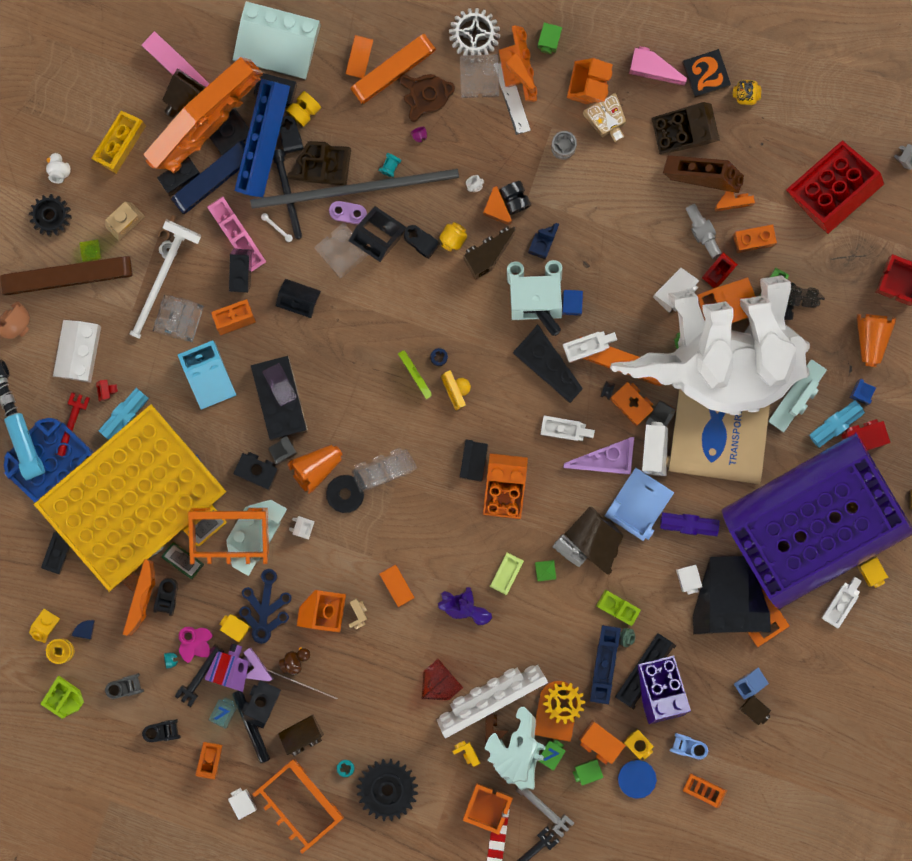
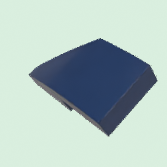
M555 223L546 229L538 230L528 253L546 260L559 223Z

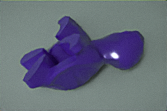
M467 587L466 591L460 595L453 596L446 591L441 593L443 600L438 603V608L445 611L450 617L456 619L472 617L477 625H485L491 621L492 614L482 607L474 606L473 593L470 587Z

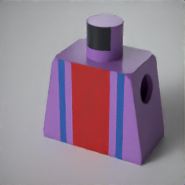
M231 643L228 654L217 652L205 680L243 692L249 663L247 660L239 658L242 646Z

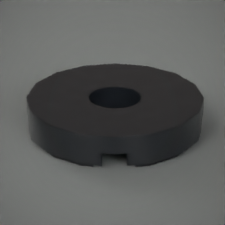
M340 475L328 484L326 499L335 511L351 513L362 504L364 489L355 477ZM342 489H349L351 492L350 497L346 500L340 497Z

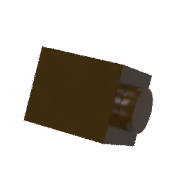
M754 695L749 697L739 709L757 725H760V723L765 724L770 718L769 713L771 710Z

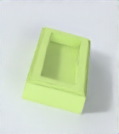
M506 553L490 587L507 595L524 561Z

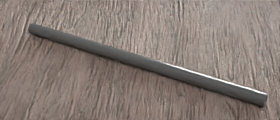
M458 169L250 199L252 209L456 179L459 178Z

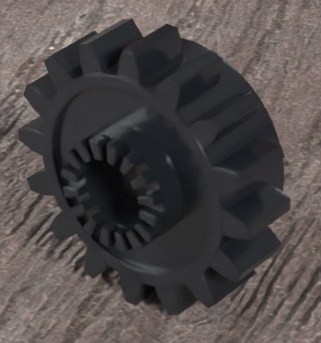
M50 194L49 198L42 195V200L36 199L37 204L31 205L33 212H29V215L33 219L30 220V223L36 224L34 229L36 231L40 229L41 235L47 232V236L51 237L52 232H54L56 236H59V230L65 232L64 226H70L67 219H72V216L67 213L71 211V208L65 207L67 202L65 200L61 202L60 196L54 199L52 194ZM53 211L55 213L54 217L51 220H47L48 212Z

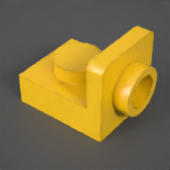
M464 740L454 745L456 748L452 751L454 755L465 750L466 753L463 756L467 764L471 763L473 767L480 764V760L470 741L466 743Z

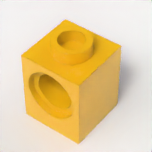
M873 557L857 566L868 587L874 585L877 588L885 583L884 579L888 578L877 557Z
M233 614L225 615L219 624L222 626L220 631L239 643L251 627Z
M638 729L634 730L623 741L638 759L642 757L646 759L653 753L651 749L654 746ZM638 740H642L645 743V747L641 751H637L634 747L635 742Z

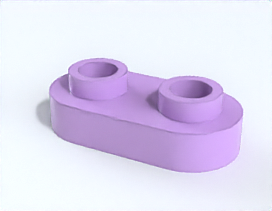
M336 201L329 208L330 216L334 220L356 225L367 215L366 209L363 206L353 203ZM338 207L342 208L340 214L335 212V209ZM360 211L361 215L359 217H355L354 212Z

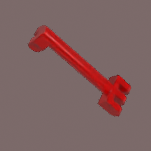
M71 392L68 405L73 408L66 425L71 431L74 429L80 409L86 411L90 400L89 397H86L84 404L81 403L83 395L79 394L77 401H74V392ZM65 431L61 443L68 444L70 435ZM60 445L58 453L55 455L65 456L67 445Z

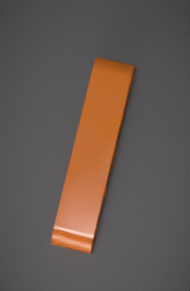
M422 34L356 82L350 89L360 103L364 104L429 57L436 48L428 37Z
M609 346L605 351L582 359L610 368L611 363L630 362L640 357ZM653 377L637 378L657 386H662Z

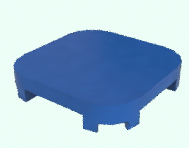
M40 419L29 430L36 453L44 465V474L26 481L20 472L19 460L14 447L4 457L5 475L34 502H37L94 453L91 448L58 419ZM65 431L70 435L68 444L61 443ZM60 445H67L65 456L55 455L58 453Z

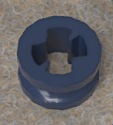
M438 348L433 350L430 359L435 366H443L447 362L448 355L444 349ZM437 352H440V355L441 353L444 354L442 362L434 360Z

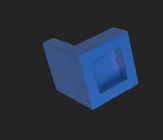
M563 291L562 315H582L583 291Z
M859 379L850 398L869 405L872 402L871 398L876 387L865 383L863 379Z

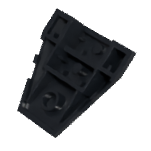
M710 557L693 612V635L771 632L769 608L759 582L745 557Z

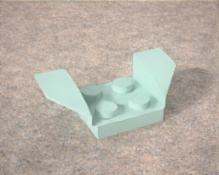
M273 500L245 507L243 511H247L248 508H268L270 543L287 509ZM238 519L226 540L228 552H262V519ZM231 557L232 567L249 576L261 557H251L250 564H246V557Z

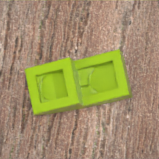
M607 590L603 592L596 607L630 626L634 624L641 609Z

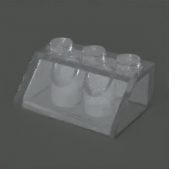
M398 448L391 451V455L385 458L383 455L373 458L372 463L366 465V462L355 465L356 469L352 471L359 492L362 493L414 472L417 466L408 450Z

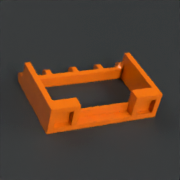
M191 508L189 510L190 564H195V557H207V564H212V557H226L227 564H231V557H246V564H250L251 557H263V564H268V508H248L247 511H210V508ZM195 519H262L263 551L196 552Z
M294 758L252 795L256 797L261 793L268 802L264 810L266 811L272 806L281 817L276 824L279 826L284 821L294 832L288 838L292 840L297 836L305 845L300 850L303 854L338 824L344 816L332 802L328 801L306 775L307 772ZM289 767L334 819L330 825L310 842L301 835L264 790Z

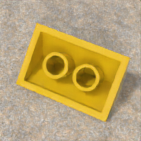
M120 111L91 159L117 174L144 131L145 123L133 115Z

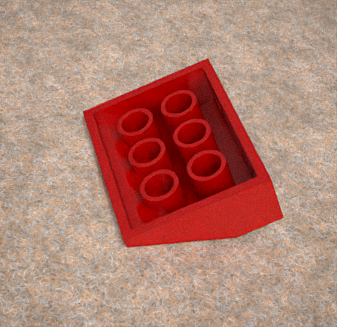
M842 140L786 191L808 216L829 234L884 185L881 173Z

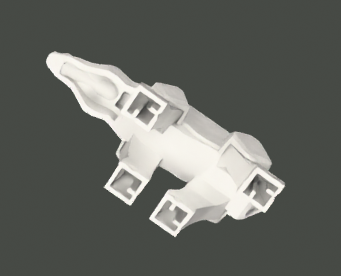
M781 275L760 279L761 296L740 299V307L748 316L750 322L744 333L731 330L734 316L733 308L726 301L702 305L703 314L706 318L704 320L698 304V296L695 293H692L691 290L668 293L669 302L677 310L679 316V348L670 354L647 353L634 361L611 363L610 369L613 372L621 371L624 375L629 373L633 378H656L663 385L671 384L674 388L681 389L687 396L710 410L729 413L730 415H739L741 411L746 410L758 412L759 408H764L782 398L794 383L810 375L809 368L806 367L805 355L810 349V343L790 327L785 326L784 317L791 291V282Z

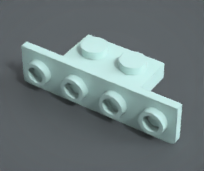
M810 360L806 366L809 368L810 375L793 384L768 421L783 433L795 416L804 413L808 407L806 405L808 399H813L819 391L817 389L818 382L827 369L814 360Z

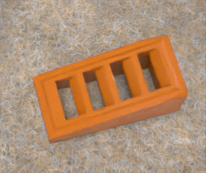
M515 53L506 62V67L531 93H534L536 91L535 85L521 58Z
M692 773L683 789L684 792L716 808L721 806L727 790ZM696 780V781H698V783H697V785H696L694 791H692V790H690V789H691V787H692L694 781ZM703 783L705 784V786L700 795L698 794V791ZM711 787L712 790L708 798H706L705 795L708 791V788ZM716 790H717V791H719V794H718L716 800L713 801L712 799H713V797H714V795H715V792H716Z

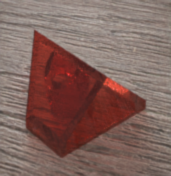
M437 659L423 672L421 699L450 700L463 686L444 664Z

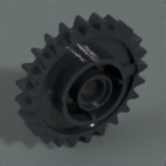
M391 758L389 763H386L384 759H382L381 764L375 761V767L368 765L369 771H362L365 777H359L358 779L362 782V784L357 785V788L361 789L357 796H362L359 803H365L363 810L369 809V816L375 813V819L382 816L383 821H385L388 816L393 821L394 815L400 819V813L402 812L407 815L406 808L412 809L413 807L410 803L417 801L413 798V795H418V792L414 790V788L418 787V784L413 783L416 776H410L412 770L406 771V764L400 767L399 760L396 764H393ZM384 785L392 786V794L385 795L382 792Z

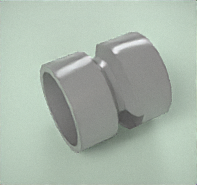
M568 131L558 132L553 137L551 144L553 155L561 160L571 158L577 146L575 136Z

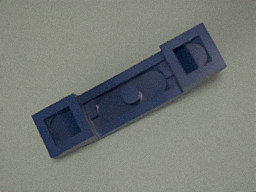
M606 625L601 627L590 702L609 704L621 628Z

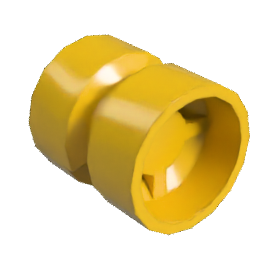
M305 91L296 98L297 103H292L286 109L289 116L294 118L302 127L311 120V115L315 116L322 108Z
M64 638L54 639L46 647L48 660L55 664L69 662L75 653L72 642Z

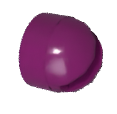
M424 126L412 130L411 135L416 142H422L421 139L425 141L427 138V131Z

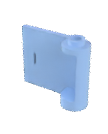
M635 467L604 516L640 540L644 541L645 538L649 540L655 531L652 529L655 521L674 492Z

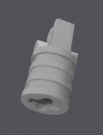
M564 534L552 546L557 552L578 567L587 559L578 547Z

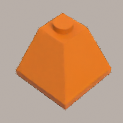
M315 590L299 607L297 626L340 632L346 594Z

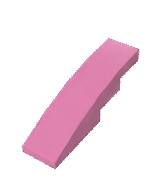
M155 31L142 44V47L172 76L178 68L203 86L207 87L209 85Z
M223 196L207 206L235 249L252 250L251 272L266 263V260Z

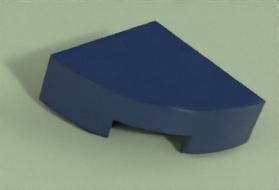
M87 620L78 624L72 636L92 639L95 620Z

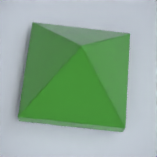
M554 560L535 562L537 581L556 579Z

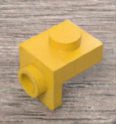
M43 609L31 625L29 634L36 641L46 643L48 636L59 623L60 618Z

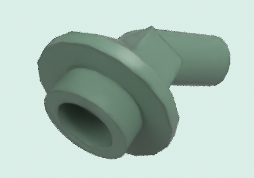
M623 628L622 632H620V644L624 647H629L634 643L636 638L634 630Z

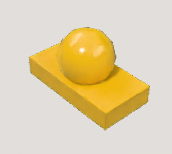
M451 370L443 373L441 379L455 410L462 409L466 406L462 396H466L470 392V382L465 378H457L455 380Z

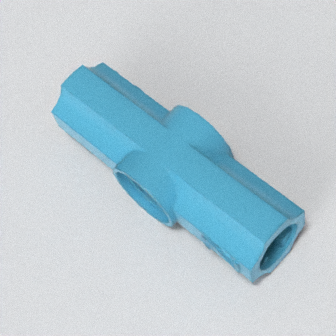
M135 388L128 398L113 410L111 417L104 423L99 432L108 440L137 416L136 413L149 398L139 389Z
M854 400L840 412L837 411L824 421L823 425L811 432L809 436L813 443L820 448L834 436L837 437L850 427L851 423L859 419L865 412L860 404Z

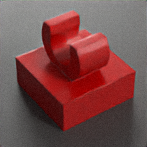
M107 379L96 382L99 402L107 401L110 399V394L118 392L117 384L108 385Z

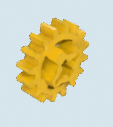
M562 682L561 687L555 683L554 690L548 689L550 695H544L548 699V702L543 703V705L548 706L545 713L551 712L549 718L556 717V723H559L561 719L564 724H567V719H570L573 723V717L580 718L578 712L584 711L581 704H585V701L580 700L583 693H577L578 687L572 689V683H569L568 687L565 686V682ZM560 690L570 691L566 695H560L558 693V691ZM575 696L577 699L576 709L572 706V700ZM552 697L556 700V707L554 709L551 706ZM557 697H560L564 700L568 698L569 700L567 703L569 704V707H571V709H569L568 707L566 708L565 706L561 708V702ZM562 711H568L569 713H571L568 716L559 715Z

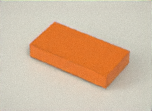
M396 564L379 574L398 607L415 598Z

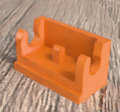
M247 299L211 312L220 335L256 323Z

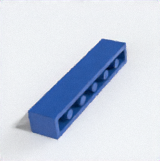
M261 79L234 191L249 196L264 197L290 90L289 85Z

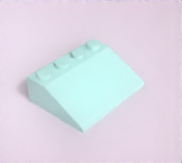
M246 1L232 60L237 61L240 57L251 59L259 68L306 80L321 26L320 21Z

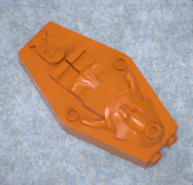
M240 57L179 112L143 154L147 158V164L153 169H167L172 173L177 172L181 168L182 162L195 151H200L204 142L228 119L229 112L234 107H240L243 104L241 98L261 80L260 77L263 72L251 59Z

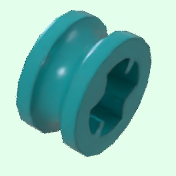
M342 760L338 763L337 772L340 776L349 777L354 773L355 767L351 761ZM343 763L351 766V769H349L350 773L341 772L340 768H343L341 766Z

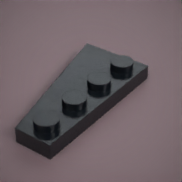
M537 324L514 350L513 354L566 401L571 403L583 388Z

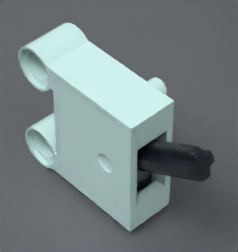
M551 260L547 262L545 276L524 277V267L520 262H511L507 266L512 320L540 319L552 336H557L561 332V328L554 320L562 318L560 283L562 280V264L559 261Z

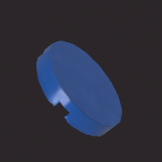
M642 760L627 762L622 766L618 774V784L622 792L628 797L635 799L644 798L651 794L657 782L656 773L652 766Z

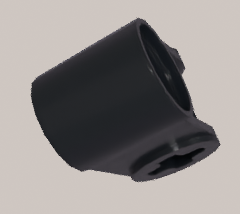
M284 116L280 132L285 154L303 150V143L294 118ZM289 121L290 124H293L290 126L289 130H287L286 127H283L286 125L285 122Z
M410 225L405 229V241L427 259L432 256L440 245L437 239L416 225ZM416 231L417 238H409V232Z
M167 578L160 582L153 608L154 613L159 611L173 616L178 592V583L175 579ZM166 582L173 584L172 592H167L164 589Z
M178 719L146 726L142 732L143 739L152 743L181 738V735H178L177 729ZM149 728H153L157 732V736L154 739L147 737L146 732Z

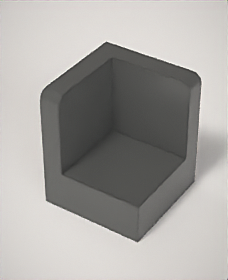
M659 401L646 424L651 425V422H662L663 426H667L676 409L663 401Z
M287 436L269 447V451L277 465L297 454Z

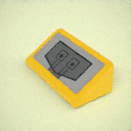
M213 505L209 507L210 511H218ZM195 519L196 546L202 545L223 527L227 521L225 519ZM188 525V526H186V527L183 529V531H184V532L187 534V536L189 537V525Z

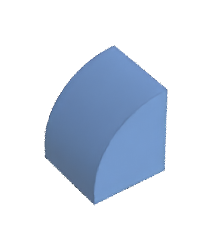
M758 667L736 681L734 686L745 700L758 693L769 683Z

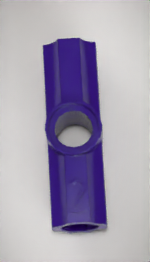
M662 512L660 529L680 531V533L689 535L701 534L718 537L720 520L699 518L700 516L690 514L678 515Z

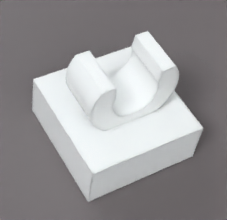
M300 516L293 518L292 520L296 524L294 528H289V530L293 532V535L309 540L315 521Z

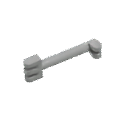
M517 787L516 791L521 796L524 795L555 823L552 830L561 838L564 836V833L559 829L562 827L566 832L569 830L564 823L567 821L571 826L575 824L565 814L561 818L557 816L529 788L520 790Z

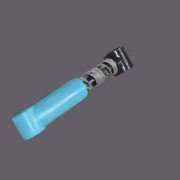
M1 359L0 404L2 409L5 410L6 418L4 421L19 460L20 472L27 481L44 474L45 468L36 453L23 414L17 412L16 408L18 407L14 404L16 402L15 398L11 394L12 391L9 390V384H7L10 373L6 363Z

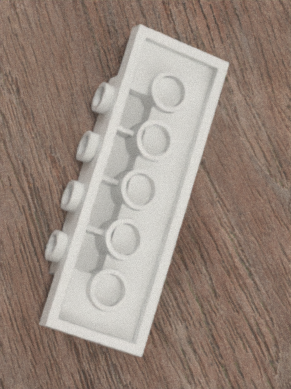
M538 665L526 668L523 673H520L518 667L515 669L511 668L504 672V675L501 677L492 678L486 685L472 689L466 696L455 698L453 703L450 704L453 711L441 714L439 719H437V723L442 734L447 738L547 684L548 681Z

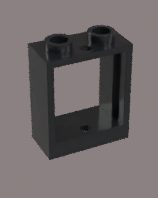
M374 206L357 225L349 242L381 262L400 240L406 226ZM370 222L391 236V238L386 243L365 229V227Z

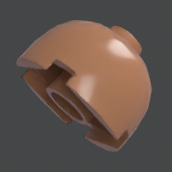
M16 301L11 305L13 307L12 310H6L0 316V336L3 338L13 339L19 335L23 337L29 330L27 327L30 322L29 312L19 301Z

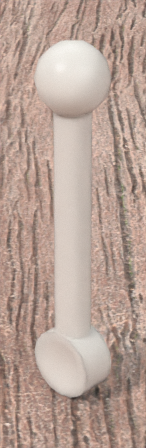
M263 213L261 215V219L267 221L270 225H272L279 233H281L285 237V240L287 242H291L293 240V237L291 235H287L280 227H278L271 219L268 218V214Z

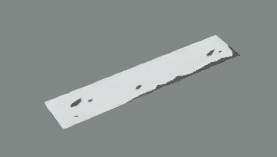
M501 63L494 65L516 135L530 131L516 85L505 87Z

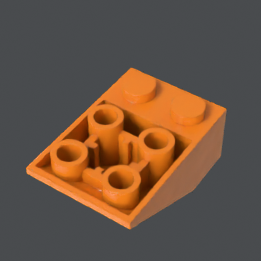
M749 278L741 279L697 295L704 320L706 318L703 314L702 305L726 301L733 308L732 324L748 318L740 307V299L756 297Z
M490 453L483 515L521 519L528 463L527 457Z

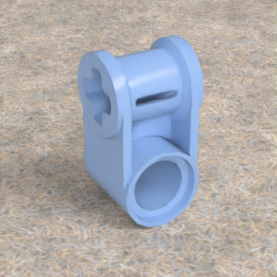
M674 734L676 738L673 748H670V752L695 759H704L707 756L708 747L705 743L682 734ZM697 745H702L705 749L704 753L700 756L694 754V748Z

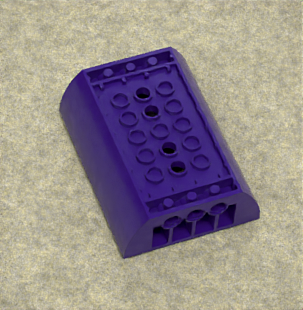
M857 432L722 509V514L730 534L769 600L778 609L785 607L912 536V526ZM850 502H855L858 505V509L854 513L849 512L846 508ZM832 512H838L841 515V519L838 522L830 520L829 515ZM799 531H803L807 536L802 542L797 541L795 538V534ZM779 542H788L789 549L781 551L778 548Z

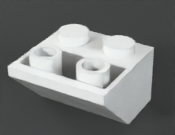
M680 268L654 294L653 298L669 313L672 310L676 312L677 310L669 302L668 293L691 290L694 293L698 289L696 285L699 280Z

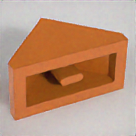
M495 186L483 215L510 225L512 224L511 217L498 187Z

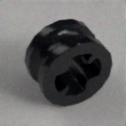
M606 381L600 397L606 396L607 400H610L615 384L610 385Z

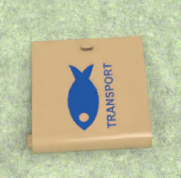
M679 389L670 456H667L666 459L668 471L760 484L770 405L759 408L758 412L746 410L741 411L739 415H730L729 413L706 408Z

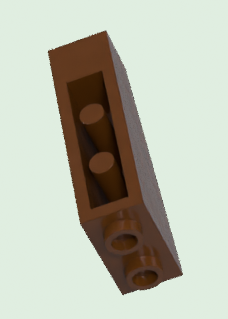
M668 155L663 174L672 181L739 193L744 183V175L729 160Z

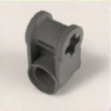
M140 674L123 677V679L108 683L105 688L106 695L111 699H117L144 692V689H141L138 678ZM114 684L120 689L119 694L116 696L112 695L109 690Z

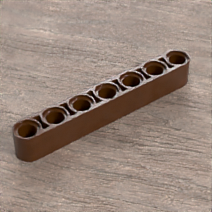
M130 256L3 274L0 275L2 295H14L133 276Z

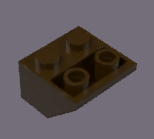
M314 715L278 733L286 754L292 753L293 756L305 750L304 746L309 744L312 747L321 742V737L324 735Z

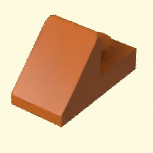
M726 191L716 205L715 212L753 206L755 204L754 195L749 196L748 193L739 194L735 198L734 192Z
M203 742L196 776L210 779L217 777L222 745Z

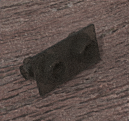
M792 286L787 305L799 306L802 300V307L816 308L820 305V300H825V298L816 288L802 289L798 286Z

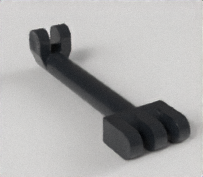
M216 644L210 650V655L188 688L182 685L175 695L178 699L182 693L185 694L181 700L183 703H185L188 697L191 698L187 705L189 707L197 699L198 695L194 691L208 672L216 653H224L225 651Z
M547 826L537 834L541 840L517 861H529L542 848L547 846L551 850L560 840L556 838L552 843L549 841L555 835L553 832L547 837L544 835L550 830Z

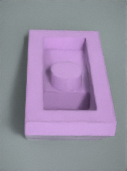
M252 648L243 652L245 654L243 659L248 661V666L251 667L253 665L254 667L252 671L246 674L247 679L262 681L274 679Z

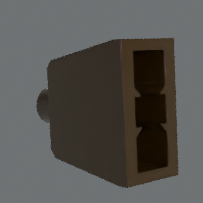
M177 68L162 99L163 102L168 104L164 110L165 113L170 117H174L177 112H180L206 87Z

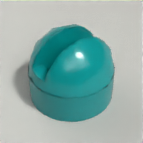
M164 653L166 669L173 668L178 664V661L173 662V658L178 657L175 653Z

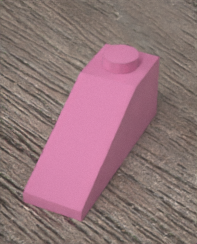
M640 46L634 49L629 74L685 86L687 78L656 53L650 51L647 47Z

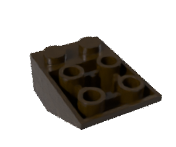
M701 102L652 117L659 154L720 141L711 103Z
M505 227L499 231L500 234L495 238L490 236L482 241L483 244L476 247L474 245L466 250L464 261L475 280L492 271L515 235V227Z

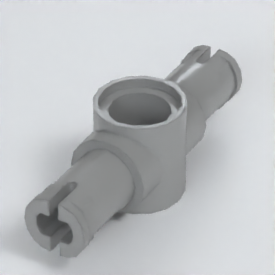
M696 204L688 206L686 211L693 222L691 230L698 243L701 242L702 245H705L712 259L719 257L722 252L715 241L716 231L709 219L703 218Z

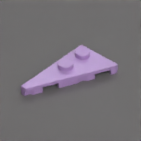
M634 437L566 462L563 468L630 475Z

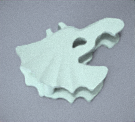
M520 707L516 718L520 719L521 722L518 730L511 736L509 747L506 748L503 740H499L497 734L493 733L486 743L485 750L490 752L488 761L494 764L495 770L508 784H516L520 790L526 788L534 790L536 763L544 758L543 755H539V750H545V746L534 739L536 718L525 707Z

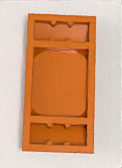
M144 559L123 635H133L147 616L146 609L151 591L156 585L153 561Z

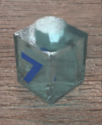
M226 697L224 700L219 699L209 721L226 729L238 707L234 705L235 702Z

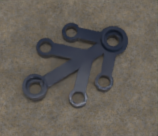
M266 569L261 574V579L264 582L262 604L254 596L252 588L246 587L242 590V596L248 599L260 615L259 624L251 615L249 607L244 606L240 608L239 614L252 627L253 640L260 644L266 643L270 639L272 630L289 620L287 612H280L275 620L267 624L269 615L292 600V596L285 592L269 606L272 584L277 580V573L272 569ZM268 573L273 574L272 580L266 579ZM247 589L251 591V596L246 597L244 594ZM283 595L289 596L288 602L282 600ZM244 608L248 609L249 611L247 616L242 615V610ZM281 614H285L287 616V619L285 621L280 620ZM260 630H263L265 632V636L263 638L258 636V632Z

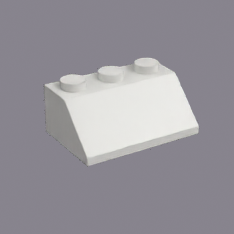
M63 320L53 377L91 383L101 331L100 325Z

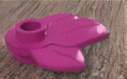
M184 627L180 630L179 641L181 645L179 653L184 661L187 663L191 662L194 655L199 657H208L210 655V647L207 641L213 637V634L208 629ZM188 632L192 634L190 640L185 638V634Z

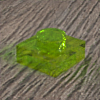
M98 239L79 242L83 262L102 259Z

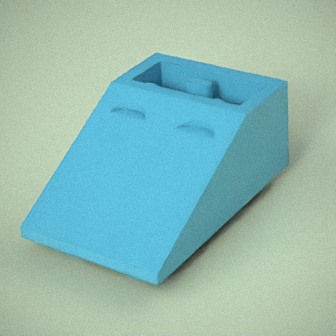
M213 340L178 354L182 368L201 410L236 396L217 345Z

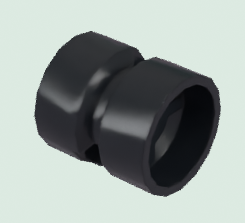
M521 181L510 183L499 189L502 199L507 202L505 206L509 215L519 213L531 206L528 195H524L525 188Z

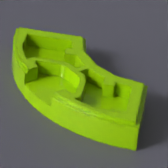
M404 350L399 352L398 355L424 397L428 399L432 396V393L425 381L420 376Z

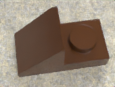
M494 712L485 718V746L493 733H496L500 740L509 731L493 730V726H497V714H494Z

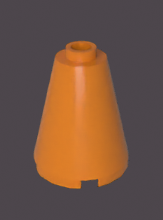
M857 314L861 360L865 362V366L877 367V364L881 363L896 318L892 317V321L887 320L888 316L866 314L865 318H861V314Z
M329 445L290 460L287 463L288 468L295 471L294 479L305 492L308 491V494H310L342 461V452L337 446Z

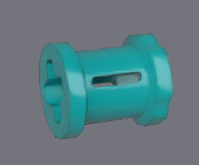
M387 153V158L378 171L394 178V172L402 160Z

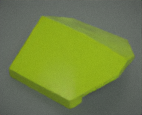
M58 676L41 702V705L63 719L79 711L84 700L78 688Z

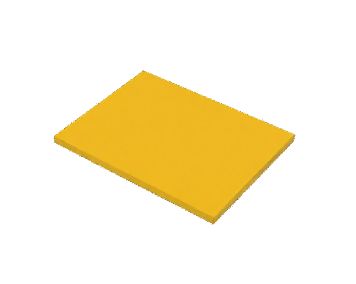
M150 404L33 505L110 592L142 565L144 559H149L189 524L188 512L191 508H208L227 491L156 408Z

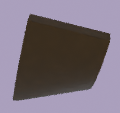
M308 141L302 154L298 156L296 165L287 174V178L321 184L347 185L351 148L346 146H330L327 142Z
M589 507L568 529L565 535L589 560L607 575H610L623 534L612 521H605L593 507Z

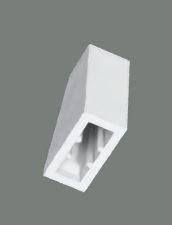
M651 422V425H646L642 471L647 475L667 476L668 428L663 426L662 422Z

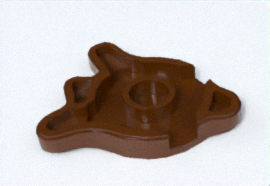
M432 74L423 75L418 78L402 75L399 80L402 86L410 90V93L404 96V101L411 108L409 119L413 122H416L425 113H433L442 109L447 103L448 98L455 91L453 83L446 82Z

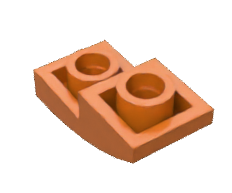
M358 35L354 36L345 74L359 78L365 76L373 39Z

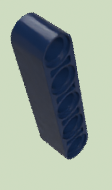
M240 141L171 198V201L182 214L189 212L239 171L246 145L244 141Z

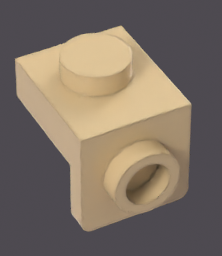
M358 599L350 602L358 620L349 624V627H354L355 630L366 625L364 621L367 620L364 613L367 609L363 601L359 602Z

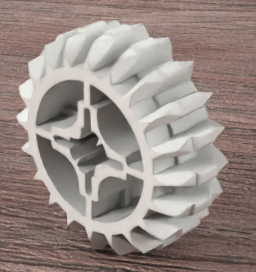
M469 8L467 15L464 11H461L462 18L455 16V20L458 23L451 22V26L455 29H449V33L453 35L449 39L450 41H455L452 44L453 48L459 47L457 49L458 54L464 51V58L471 54L470 58L473 60L474 54H477L478 59H481V53H484L487 57L489 55L487 49L493 52L494 47L492 45H498V41L495 39H499L500 34L495 32H498L500 27L495 26L497 24L496 19L490 21L492 14H489L487 17L485 16L486 10L479 14V8L475 9V13H472L471 8ZM473 20L471 27L464 28L463 30L460 29L463 24ZM479 21L485 23L489 28L490 32H486V30L481 29L479 27ZM476 26L477 35L475 37V41L473 42L472 33L474 27ZM459 35L463 36V38H468L471 46L465 45ZM489 38L483 46L476 47L479 40Z

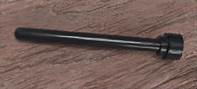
M284 149L275 150L273 161L277 165L283 193L290 194L291 189L284 166L285 151ZM288 203L287 208L294 236L296 239H301L302 232L294 203Z

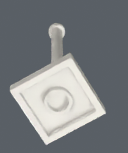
M168 219L165 220L162 228L174 233L175 238L133 331L131 330L129 333L139 339L141 337L140 332L182 240L187 239L198 244L201 238L200 234Z

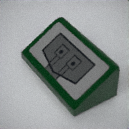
M175 542L161 556V558L192 580L204 566V563L195 558V564H190V553Z

